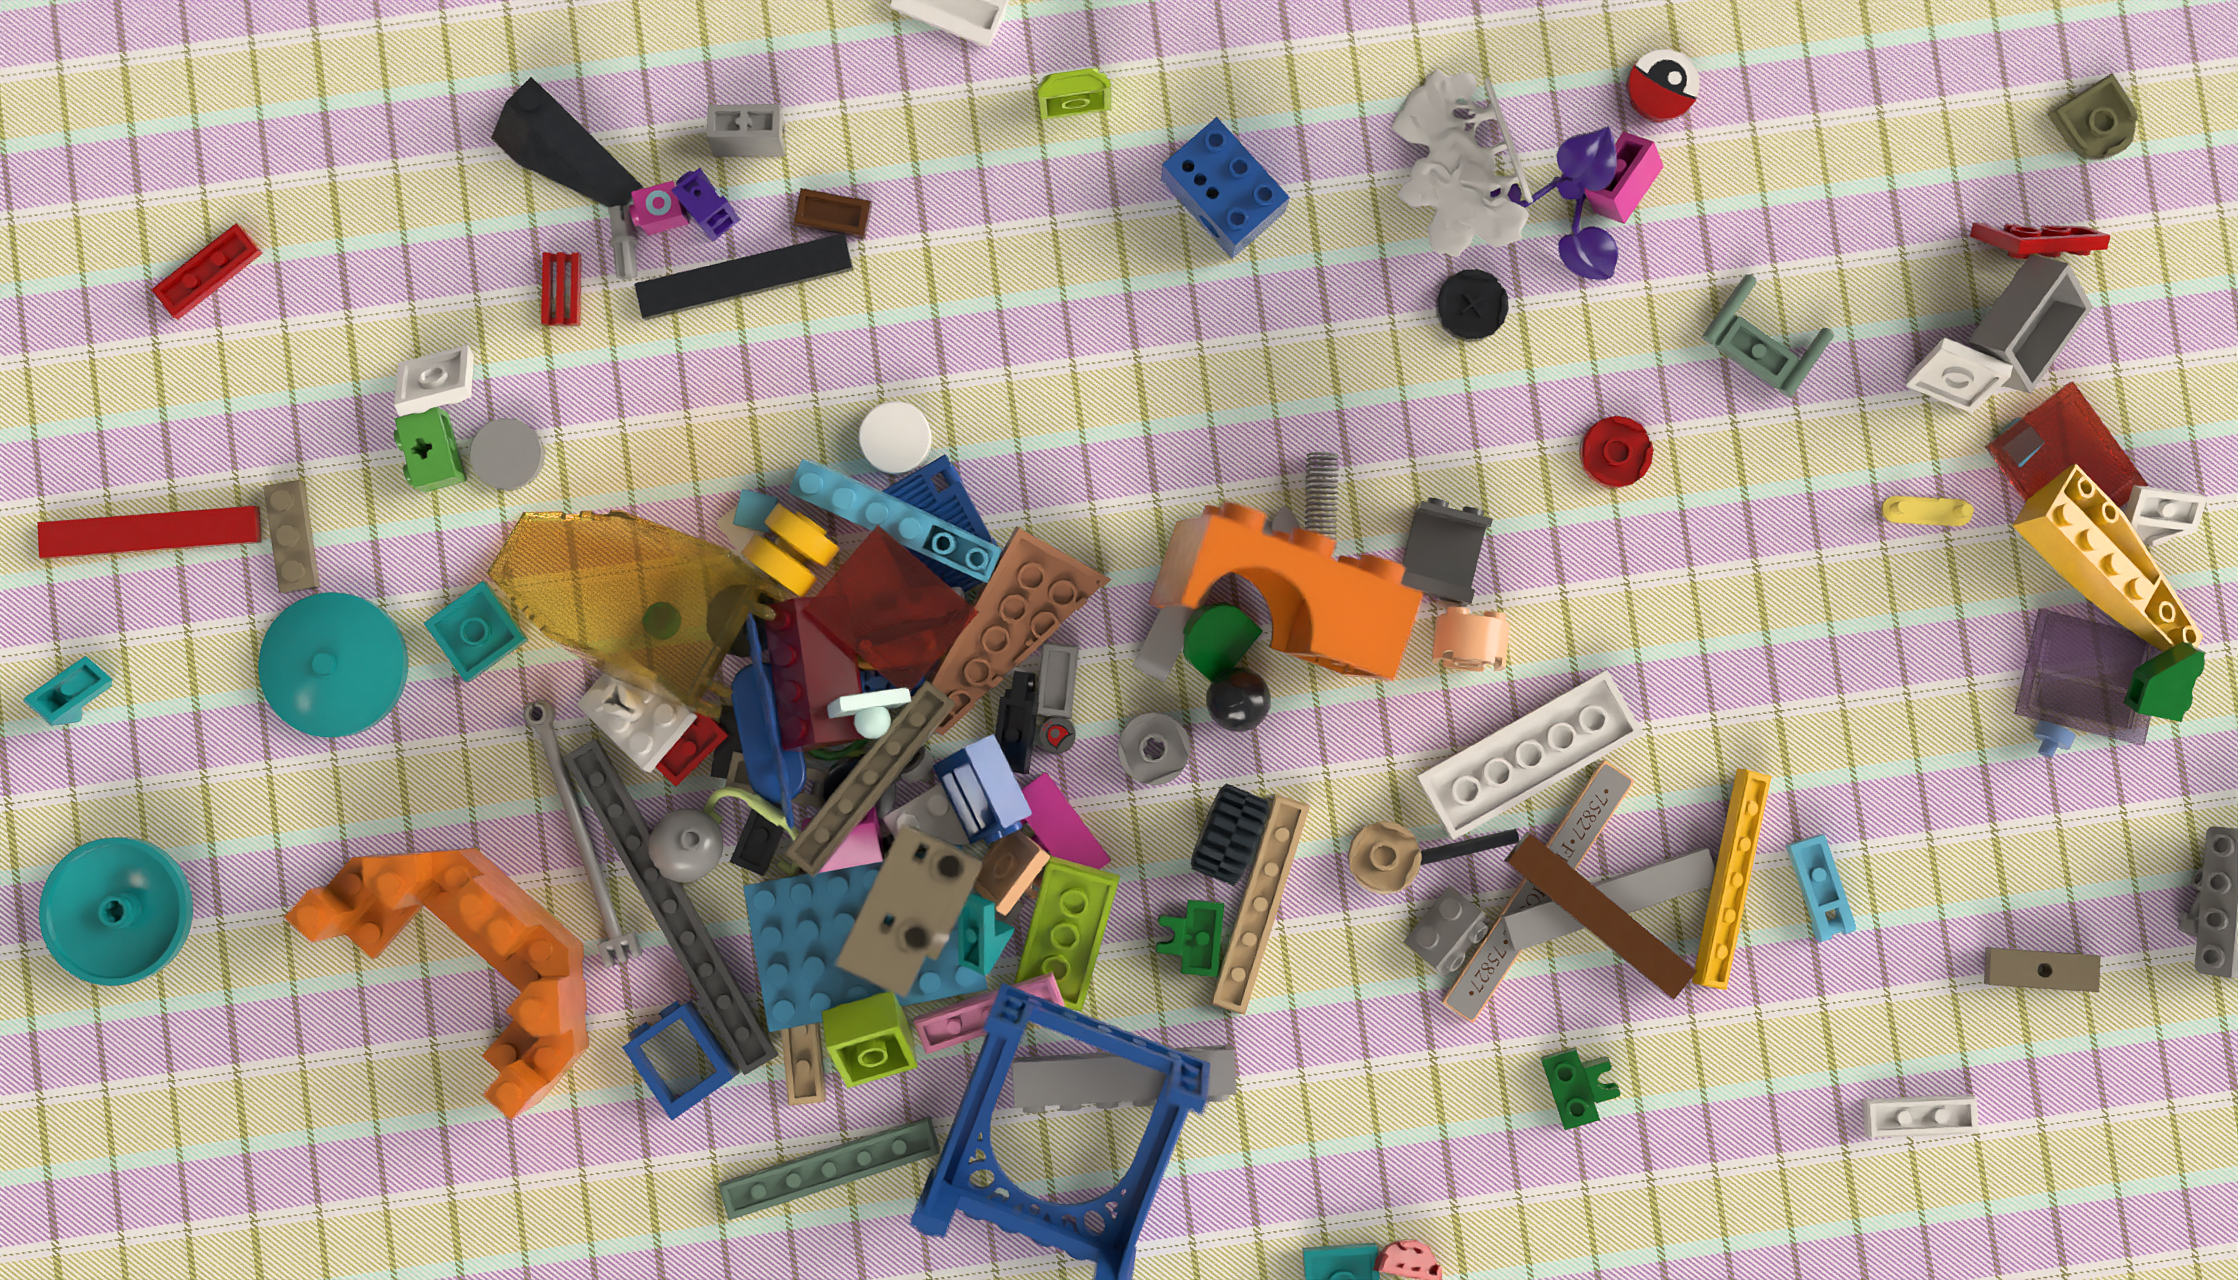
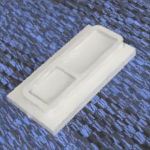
M892 0L890 9L989 49L993 38H995L1010 0Z

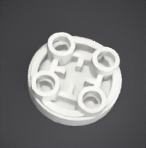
M891 401L882 403L867 413L860 425L858 440L863 456L875 469L887 474L906 475L920 466L928 456L932 443V432L926 418L917 408L904 402Z

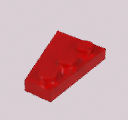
M1974 222L1972 223L1970 237L2007 250L2009 257L2017 259H2028L2031 254L2036 253L2045 257H2060L2061 252L2088 256L2091 250H2107L2111 235L2082 226L2042 225L2039 230L2019 224H2005L2002 231L1988 226L1986 223Z

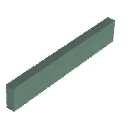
M929 1116L720 1182L718 1186L728 1220H732L940 1154L941 1149L931 1117Z

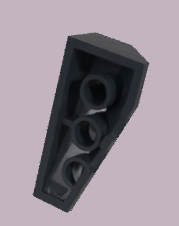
M532 77L505 102L491 139L519 166L527 170L530 169L557 184L566 186L605 207L620 206V212L623 210V206H627L633 199L631 192L644 188Z

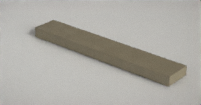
M926 680L913 695L911 702L907 703L890 723L888 731L876 740L784 854L815 878L956 705L955 702Z

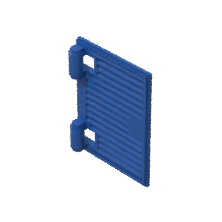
M946 454L882 491L999 547L968 495L956 468ZM938 473H942L949 486L941 492H938L931 479ZM880 535L909 588L944 584L945 588L961 587L965 593L983 583V581Z

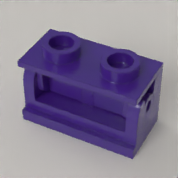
M699 167L694 172L688 171L677 180L676 187L671 191L714 242L741 219L724 196H718L715 192L716 189Z

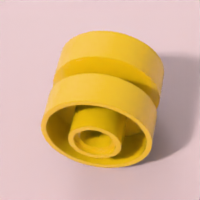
M777 503L764 521L766 526L777 536V539L772 542L761 535L754 534L741 551V554L803 598L818 580L804 565L806 560L809 559L827 568L841 548L824 537L827 531L797 510L794 515Z

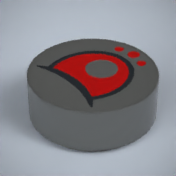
M1060 717L1047 720L1039 732L1042 746L1047 751L1055 754L1068 751L1073 746L1076 738L1073 725L1068 720Z

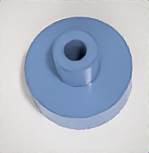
M2039 721L2033 733L2034 737L2043 741L2038 753L2049 758H2053L2057 748L2069 750L2076 736L2070 730L2047 721Z

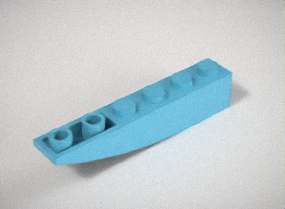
M801 460L788 493L986 583L989 582L1003 550L934 515L814 460Z

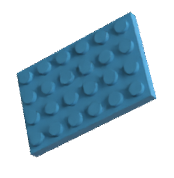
M962 844L956 845V847L962 850ZM928 851L918 852L915 856L924 860ZM885 859L881 862L821 872L815 878L807 873L743 886L769 1032L823 1022L821 1011L834 1008L840 1004H848L865 999L877 993L890 991L835 965ZM887 913L883 923L892 927L896 917ZM958 918L937 961L925 956L906 998L895 993L900 1006L988 990L985 975L958 964Z

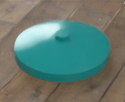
M338 592L319 593L293 603L271 624L263 639L259 653V680L264 696L271 708L291 727L306 734L319 737L352 736L378 724L392 711L399 701L408 676L407 647L397 624L378 605L351 594Z
M132 837L97 839L87 842L68 853L50 873L42 890L39 904L40 930L53 958L73 976L83 981L103 986H119L138 982L164 969L178 955L185 944L193 919L192 892L181 867L160 847Z

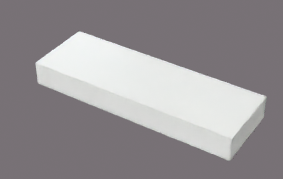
M1972 1094L1862 1099L1864 1134L1868 1138L1979 1133L1977 1096Z

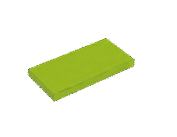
M1053 856L1048 859L1014 984L1053 972L1065 1004L1064 1007L1082 1012L1120 875Z

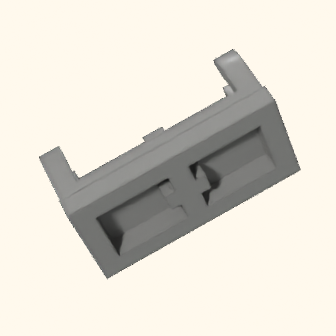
M780 104L708 105L706 138L714 157L785 156V143L782 132H785V122Z

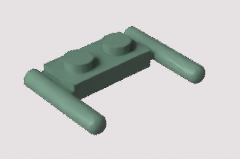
M1747 274L1741 279L1702 335V338L1706 342L1715 345L1716 349L1772 388H1777L1781 394L1792 398L1834 337V333L1829 328H1822L1801 359H1798L1799 357L1741 316L1737 317L1735 315L1757 283L1753 275Z

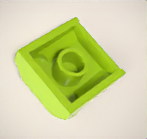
M1096 68L1049 74L1042 78L1043 81L1036 86L1041 120L1111 110V81L1107 78L1106 74L1099 73V69Z

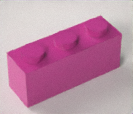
M1047 772L1021 790L1033 814L1020 820L1022 826L1028 822L1036 833L1031 839L1045 852H1050L1053 857L1099 870L1111 861L1105 850Z

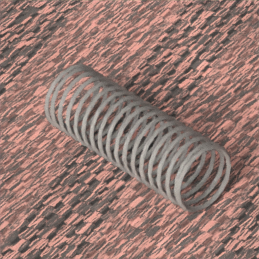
M1331 452L1308 453L1306 455L1308 457L1306 459L1308 462L1306 473L1309 475L1306 476L1308 481L1305 483L1308 485L1305 488L1308 491L1305 495L1309 497L1305 499L1308 503L1305 505L1307 508L1305 513L1308 515L1304 517L1308 521L1304 523L1307 525L1304 529L1337 528L1336 525L1308 524L1312 522L1336 523V519H1311L1308 517H1337L1338 515L1335 513L1316 514L1309 512L1337 511V508L1309 507L1310 505L1335 506L1338 504L1337 502H1313L1308 500L1338 499L1337 496L1309 495L1314 493L1337 494L1338 491L1336 490L1315 491L1309 489L1338 488V485L1309 484L1311 482L1337 483L1338 479L1309 478L1312 476L1337 477V473H1311L1309 471H1338L1339 469L1336 467L1314 468L1310 467V465L1336 466L1339 463L1334 461L1313 462L1309 460H1338L1339 455ZM1310 530V531H1313V532H1316V533H1319V534H1336V533H1337V531H1329V530H1323V531ZM1327 536L1333 540L1337 539V537Z

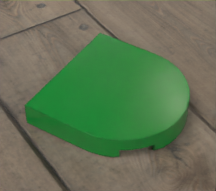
M1227 602L1216 603L1208 607L1204 605L1197 609L1185 624L1183 634L1185 635L1183 655L1191 666L1211 682L1222 671L1234 668L1263 630L1241 610Z

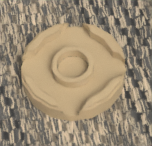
M1389 821L1376 822V824L1360 829L1352 839L1348 852L1350 872L1357 883L1370 892L1382 895L1398 893L1410 886L1419 873L1422 859L1419 845L1412 832L1398 823Z

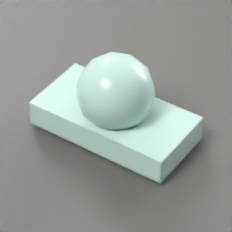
M899 688L842 696L827 705L829 718L855 715L854 725L857 732L865 738L877 739L882 737L890 727L891 716L888 710L899 708L911 702L909 689Z

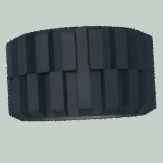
M1227 783L1220 788L1191 857V869L1234 886L1242 878L1262 833L1269 810L1268 800Z

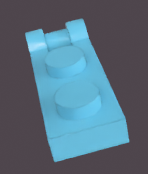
M1817 834L1787 844L1786 848L1812 921L1813 933L1818 942L1830 940L1833 934L1839 932L1845 935L1856 931V924L1825 834ZM1834 909L1836 918L1827 920L1825 912Z

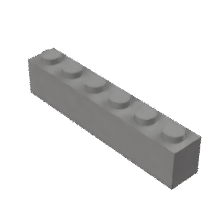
M1232 1044L1172 1048L1210 1063L1208 1102L1229 1100L1228 1095L1237 1094ZM1110 1052L1013 1058L1014 1108H1023V1113H1039L1045 1111V1106L1059 1105L1061 1111H1074L1082 1109V1104L1096 1103V1108L1109 1109L1118 1107V1102L1133 1101V1106L1155 1105V1099H1158L1167 1074Z

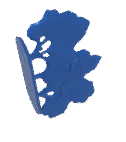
M748 612L746 618L747 640L750 645L749 653L753 663L744 666L736 673L731 684V698L748 781L752 790L768 802L781 803L786 824L792 829L794 817L791 800L803 790L807 780L804 753L783 751L771 664L761 661L760 643L755 629L756 624L752 614Z

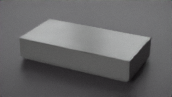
M1045 642L1042 644L1037 691L1039 693L1037 715L1063 718L1072 717L1079 646Z

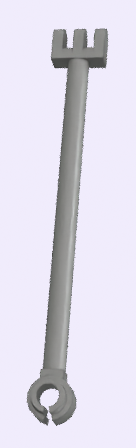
M536 700V703L530 702L524 709L523 717L525 722L535 728L536 733L539 734L609 939L597 944L606 968L615 965L611 952L615 950L620 963L628 961V954L625 948L627 945H629L634 958L642 956L636 932L633 931L625 935L622 933L553 731L554 726L552 723L556 718L555 708L546 700ZM535 707H539L543 711V716L539 721L534 720L532 716Z

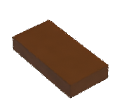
M800 188L794 224L799 227L837 234L844 233L848 236L866 239L872 202Z

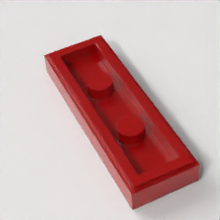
M235 223L152 288L151 291L170 315L179 320L261 256L263 252L244 228Z

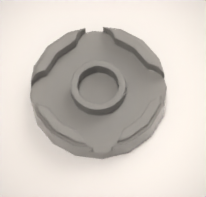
M500 418L488 422L477 431L471 443L469 458L473 471L482 482L498 490L514 491L525 486L527 483H531L538 477L544 465L545 450L539 436L532 427L517 419Z

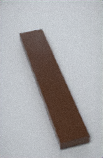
M1526 832L1504 861L1669 998L1675 1000L1697 972L1531 833Z

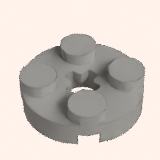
M1156 712L1144 713L1128 722L1120 734L1117 748L1118 758L1126 773L1138 782L1150 785L1165 784L1179 776L1186 766L1190 754L1189 737L1184 727L1169 715ZM1150 738H1154L1156 743L1162 742L1164 744V749L1160 750L1161 757L1155 760L1152 755L1145 756L1143 749L1148 746L1147 740Z

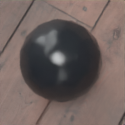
M1234 667L1222 671L1211 681L1206 693V707L1211 718L1222 728L1233 732H1245L1256 728L1265 720L1271 707V694L1266 682L1259 674L1248 668Z

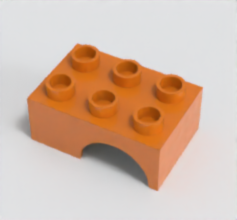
M1223 501L1221 508L1205 505L1201 516L1176 522L1148 604L1161 609L1164 606L1196 608L1205 590L1217 578L1227 572H1232L1252 583L1267 603L1272 621V635L1269 648L1346 676L1395 680L1424 595L1420 591L1400 584L1405 571L1404 566L1366 553L1361 555L1360 560L1340 555L1338 561L1331 559L1337 543L1335 540L1297 527L1292 529L1291 534L1273 530L1271 536L1261 533L1267 517L1265 514L1229 501Z

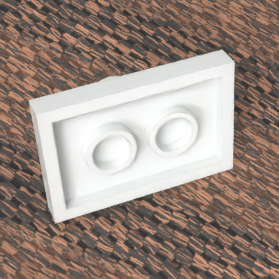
M624 649L576 704L642 770L648 773L654 769L698 717L640 661Z

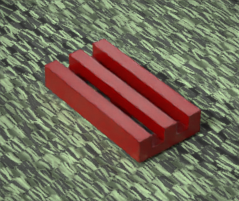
M542 252L541 324L544 326H580L582 255L579 252H571V254H565L564 252H557V254ZM553 263H557L556 318H552ZM566 263H571L570 318H565Z

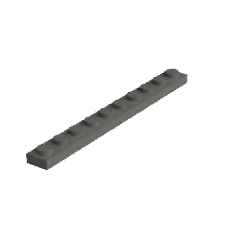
M593 739L563 757L743 1074L746 1075L779 1055L682 884L665 878L659 872V869L655 867L653 861H651L648 854V840L651 830L599 739Z

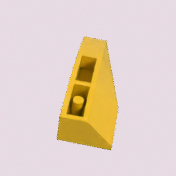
M2077 464L2069 466L2026 501L2012 526L2081 594L2121 625L2163 652L2182 641L2191 643L2198 648L2203 638L2202 633L2127 517Z

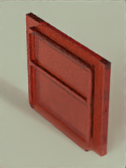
M2073 381L2067 383L2032 411L2027 412L2023 418L1984 446L2025 503L2055 477L2074 464H2077L2118 508L2129 501L2133 485L2149 486ZM2039 448L2022 467L2019 466L2022 461Z
M879 525L875 527L849 559L840 565L836 574L805 608L898 689H909V692L935 662L945 655L948 647L979 613L966 599Z

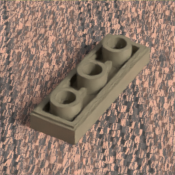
M1985 947L1984 984L2099 992L2101 956L2095 954ZM2041 964L2043 969L2042 972L2038 974V967Z

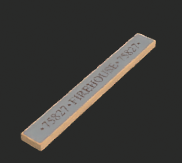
M1602 760L1545 846L1576 870L1635 781L1605 760ZM1523 877L1441 1002L1471 1023H1474L1522 951L1514 952L1511 950L1501 915L1550 898Z

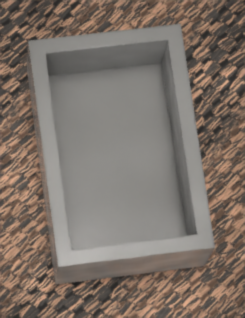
M2030 255L2023 266L2015 273L2013 280L1994 302L1989 313L1973 331L1972 336L1967 342L1972 349L1993 356L2013 366L2010 378L2002 386L2031 394L2093 306L2069 263Z

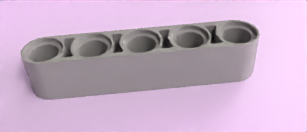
M1216 580L1202 594L1196 608L1164 606L1163 609H1160L1132 667L1165 683L1184 645L1185 635L1183 634L1185 624L1197 609L1204 606Z

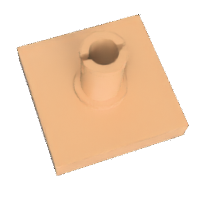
M1018 829L994 842L982 858V866L972 887L983 898L995 902V909L1006 916L1023 893L1027 894L1031 899H1037L1039 892L1034 890L1032 885L1040 889L1042 877H1039L1037 874L1051 856L1021 829Z

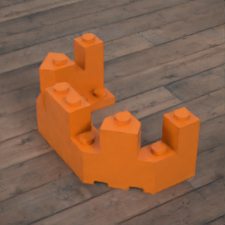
M462 848L352 857L327 886L308 889L284 918L312 943L346 935L372 959H375L382 954L421 908L425 906L522 992L505 1011L514 1020L482 1055L486 1061L501 1073L483 1093V1096L510 1120L539 1104L589 1048L585 1017L587 1000L586 982L583 980V943L478 849Z

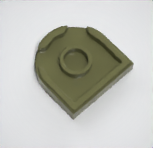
M2113 73L2048 114L2069 147L2078 155L2091 160L2109 159L2124 151L2133 142L2136 121L2138 120L2135 106Z

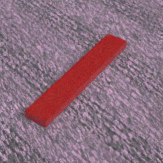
M257 506L37 522L39 558L41 559L262 543L260 507Z

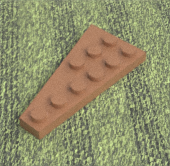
M1016 526L999 556L989 582H984L929 680L932 685L956 704L935 729V732L944 735L975 706V703L991 688L994 689L1013 667L1019 666L1060 628L1059 625L1075 610L1078 611L1083 607L1091 595L1100 587L1103 588L1112 579Z

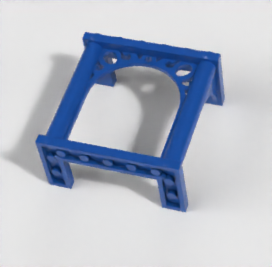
M1002 983L983 1028V1031L987 1032L938 1163L936 1168H932L909 1225L916 1227L925 1236H939L945 1239L954 1212L958 1209L971 1219H984L997 1224L1004 1232L1010 1234L1018 1232L1028 1236L1040 1246H1054L1064 1250L1070 1257L1076 1260L1084 1261L1087 1259L1095 1262L1091 1280H1132L1137 1250L1135 1246L1189 1111L1202 1115L1208 1102L1210 1063ZM1028 1021L1167 1074L1130 1168L1112 1189L1094 1199L1072 1204L1053 1203L1038 1199L1020 1189L1007 1177L994 1154L990 1134L993 1110ZM980 1133H982V1139H978ZM976 1149L984 1152L985 1159L969 1162L970 1157L976 1159ZM986 1169L994 1174V1180L989 1185L980 1187L970 1183L969 1177L977 1170ZM997 1188L1005 1189L1008 1191L1009 1197L995 1193V1190ZM1124 1189H1126V1192H1125V1194L1123 1195L1121 1192H1122ZM1106 1203H1118V1205L1115 1208H1113V1213H1117L1115 1218H1113L1110 1210L1105 1206ZM1031 1205H1038L1040 1210L1032 1207ZM1095 1211L1101 1215L1105 1224L1102 1232L1098 1233L1087 1228L1084 1221L1086 1212ZM1066 1214L1074 1216L1076 1224L1068 1219H1062V1216Z

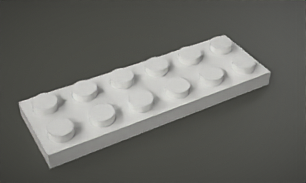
M1604 670L1415 777L1450 839L1455 840L1644 733L1608 670Z

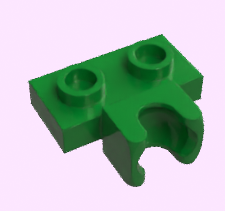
M1188 899L1186 917L1160 914L1158 916L1159 924L1173 929L1174 937L1168 942H1157L1155 952L1182 955L1181 974L1217 977L1224 903Z
M1573 1047L1541 1057L1564 1130L1600 1121L1595 1103L1611 1100L1621 1095L1618 1084L1614 1082L1603 1084L1598 1081L1602 1073L1608 1072L1612 1068L1607 1056L1581 1064L1577 1049Z

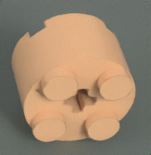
M1448 607L1447 613L1436 617L1432 663L1437 664L1443 659V667L1450 669L1483 672L1484 665H1494V671L1505 670L1510 626L1505 621L1506 614L1487 611L1484 612V616L1471 615L1467 608Z

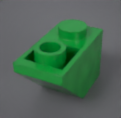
M2182 641L2134 669L2123 703L2139 714L2182 722L2185 712L2192 705V691L2197 677L2204 670V656L2206 652L2191 643Z

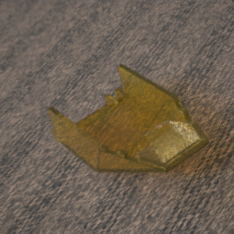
M610 510L609 514L580 511V514L567 515L563 511L523 512L486 573L549 640L614 679L712 718H719L722 712L721 709L715 704L701 699L707 689L726 698H730L733 693L731 689L712 679L747 619L748 612L773 621L776 613L770 607L757 603L758 597L763 593L776 601L783 602L787 596L783 590L759 577L731 550L622 510Z

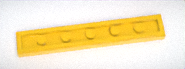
M1741 768L1736 770L1695 964L1697 972L1693 975L1692 983L1727 990L1771 776Z

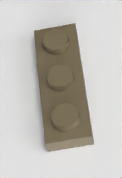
M295 480L263 486L279 593L286 594L320 588L304 481Z

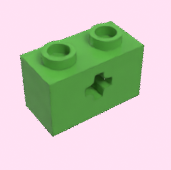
M433 407L423 413H412L395 418L397 430H394V439L399 450L404 452L407 464L403 465V472L410 486L413 485L414 489L427 493L467 481L448 412L438 407ZM428 444L432 446L431 450H428ZM424 452H427V458L423 456Z

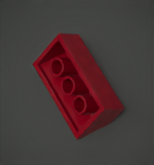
M848 595L793 598L762 606L783 751L809 752L866 739L855 728V715L829 718L827 705L839 697L863 694Z

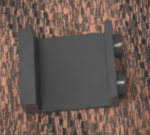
M1429 497L1427 502L1421 501L1416 506L1402 562L1405 571L1400 584L1424 593V596L1463 606L1470 605L1475 593V589L1471 587L1485 530L1491 526L1493 519L1484 517L1483 510L1464 506L1462 511L1448 508L1449 502Z

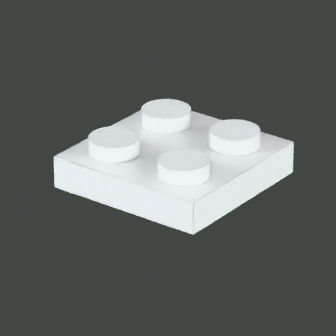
M1943 338L1908 374L1905 386L1973 413L2010 378L2013 366L1993 356L1966 347L1959 342Z
M469 345L398 363L394 406L399 416L410 413H423L429 408L448 403L457 404L464 399L471 398L474 355Z

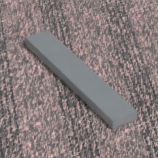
M1701 847L1592 885L1628 914L1711 886L1715 868L1709 848ZM1551 899L1501 915L1511 950L1514 952L1585 928Z

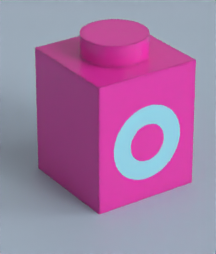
M673 180L631 192L634 204L629 205L632 220L635 226H640L648 235L690 224L686 209L671 191L676 187Z

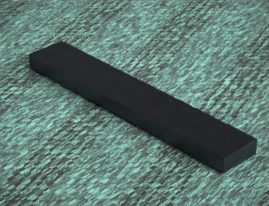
M842 233L634 283L642 318L649 320L854 271L847 239L845 234Z

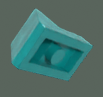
M84 656L26 696L24 703L50 726L76 723L82 720V707L112 687L113 679L87 656Z
M970 892L958 916V964L979 974L987 975L991 972L1011 938L1014 927L995 919V902Z

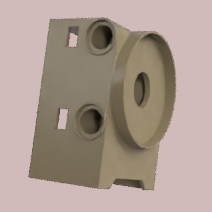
M903 824L835 965L906 998L925 956L937 961L975 882L983 861L912 825ZM920 843L930 847L924 860L915 856ZM887 913L896 917L892 927L883 923Z

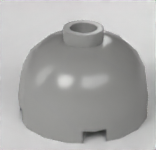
M678 809L666 814L654 826L648 840V854L651 861H653L655 867L659 869V872L665 878L676 882H694L707 876L718 865L723 853V834L718 823L709 814L697 809Z

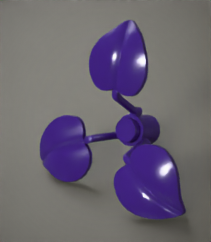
M1604 127L1566 139L1560 145L1556 156L1562 175L1554 177L1552 182L1531 196L1534 203L1557 187L1563 198L1568 200L1576 199L1572 223L1573 234L1564 235L1560 239L1558 251L1566 267L1582 277L1594 280H1605L1613 277L1618 261L1617 244L1607 231L1595 226L1585 227L1581 231L1579 228L1583 202L1586 199L1584 188L1591 191L1602 190L1612 182L1616 172L1617 154L1610 128ZM1517 183L1512 184L1507 194L1511 202L1519 204L1524 208L1530 206L1532 203L1520 200L1522 192ZM1500 188L1490 192V196L1493 198L1501 193Z

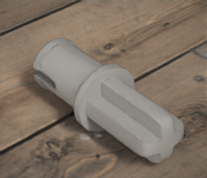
M613 206L608 209L612 233L609 246L613 247L617 278L629 280L636 278L638 275L635 246L638 244V239L633 235L629 206H623L622 212H620V206Z

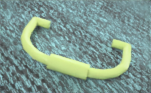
M724 787L715 790L702 811L709 814L719 825L723 818L713 811L717 801L725 796L738 797L748 802L747 805L776 826L781 825L789 832L793 840L800 834L795 825L792 829L787 826L785 816L780 809L757 793L753 795L740 788ZM783 859L777 865L778 868L790 876H796L801 868L795 862L791 866Z

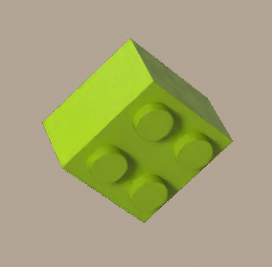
M894 992L877 993L865 999L848 1004H840L834 1008L821 1011L826 1048L847 1088L918 1068L913 1033Z

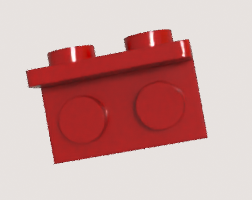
M699 702L695 707L690 703L686 705L698 717L655 766L675 787L730 735L704 709L706 706L702 702Z

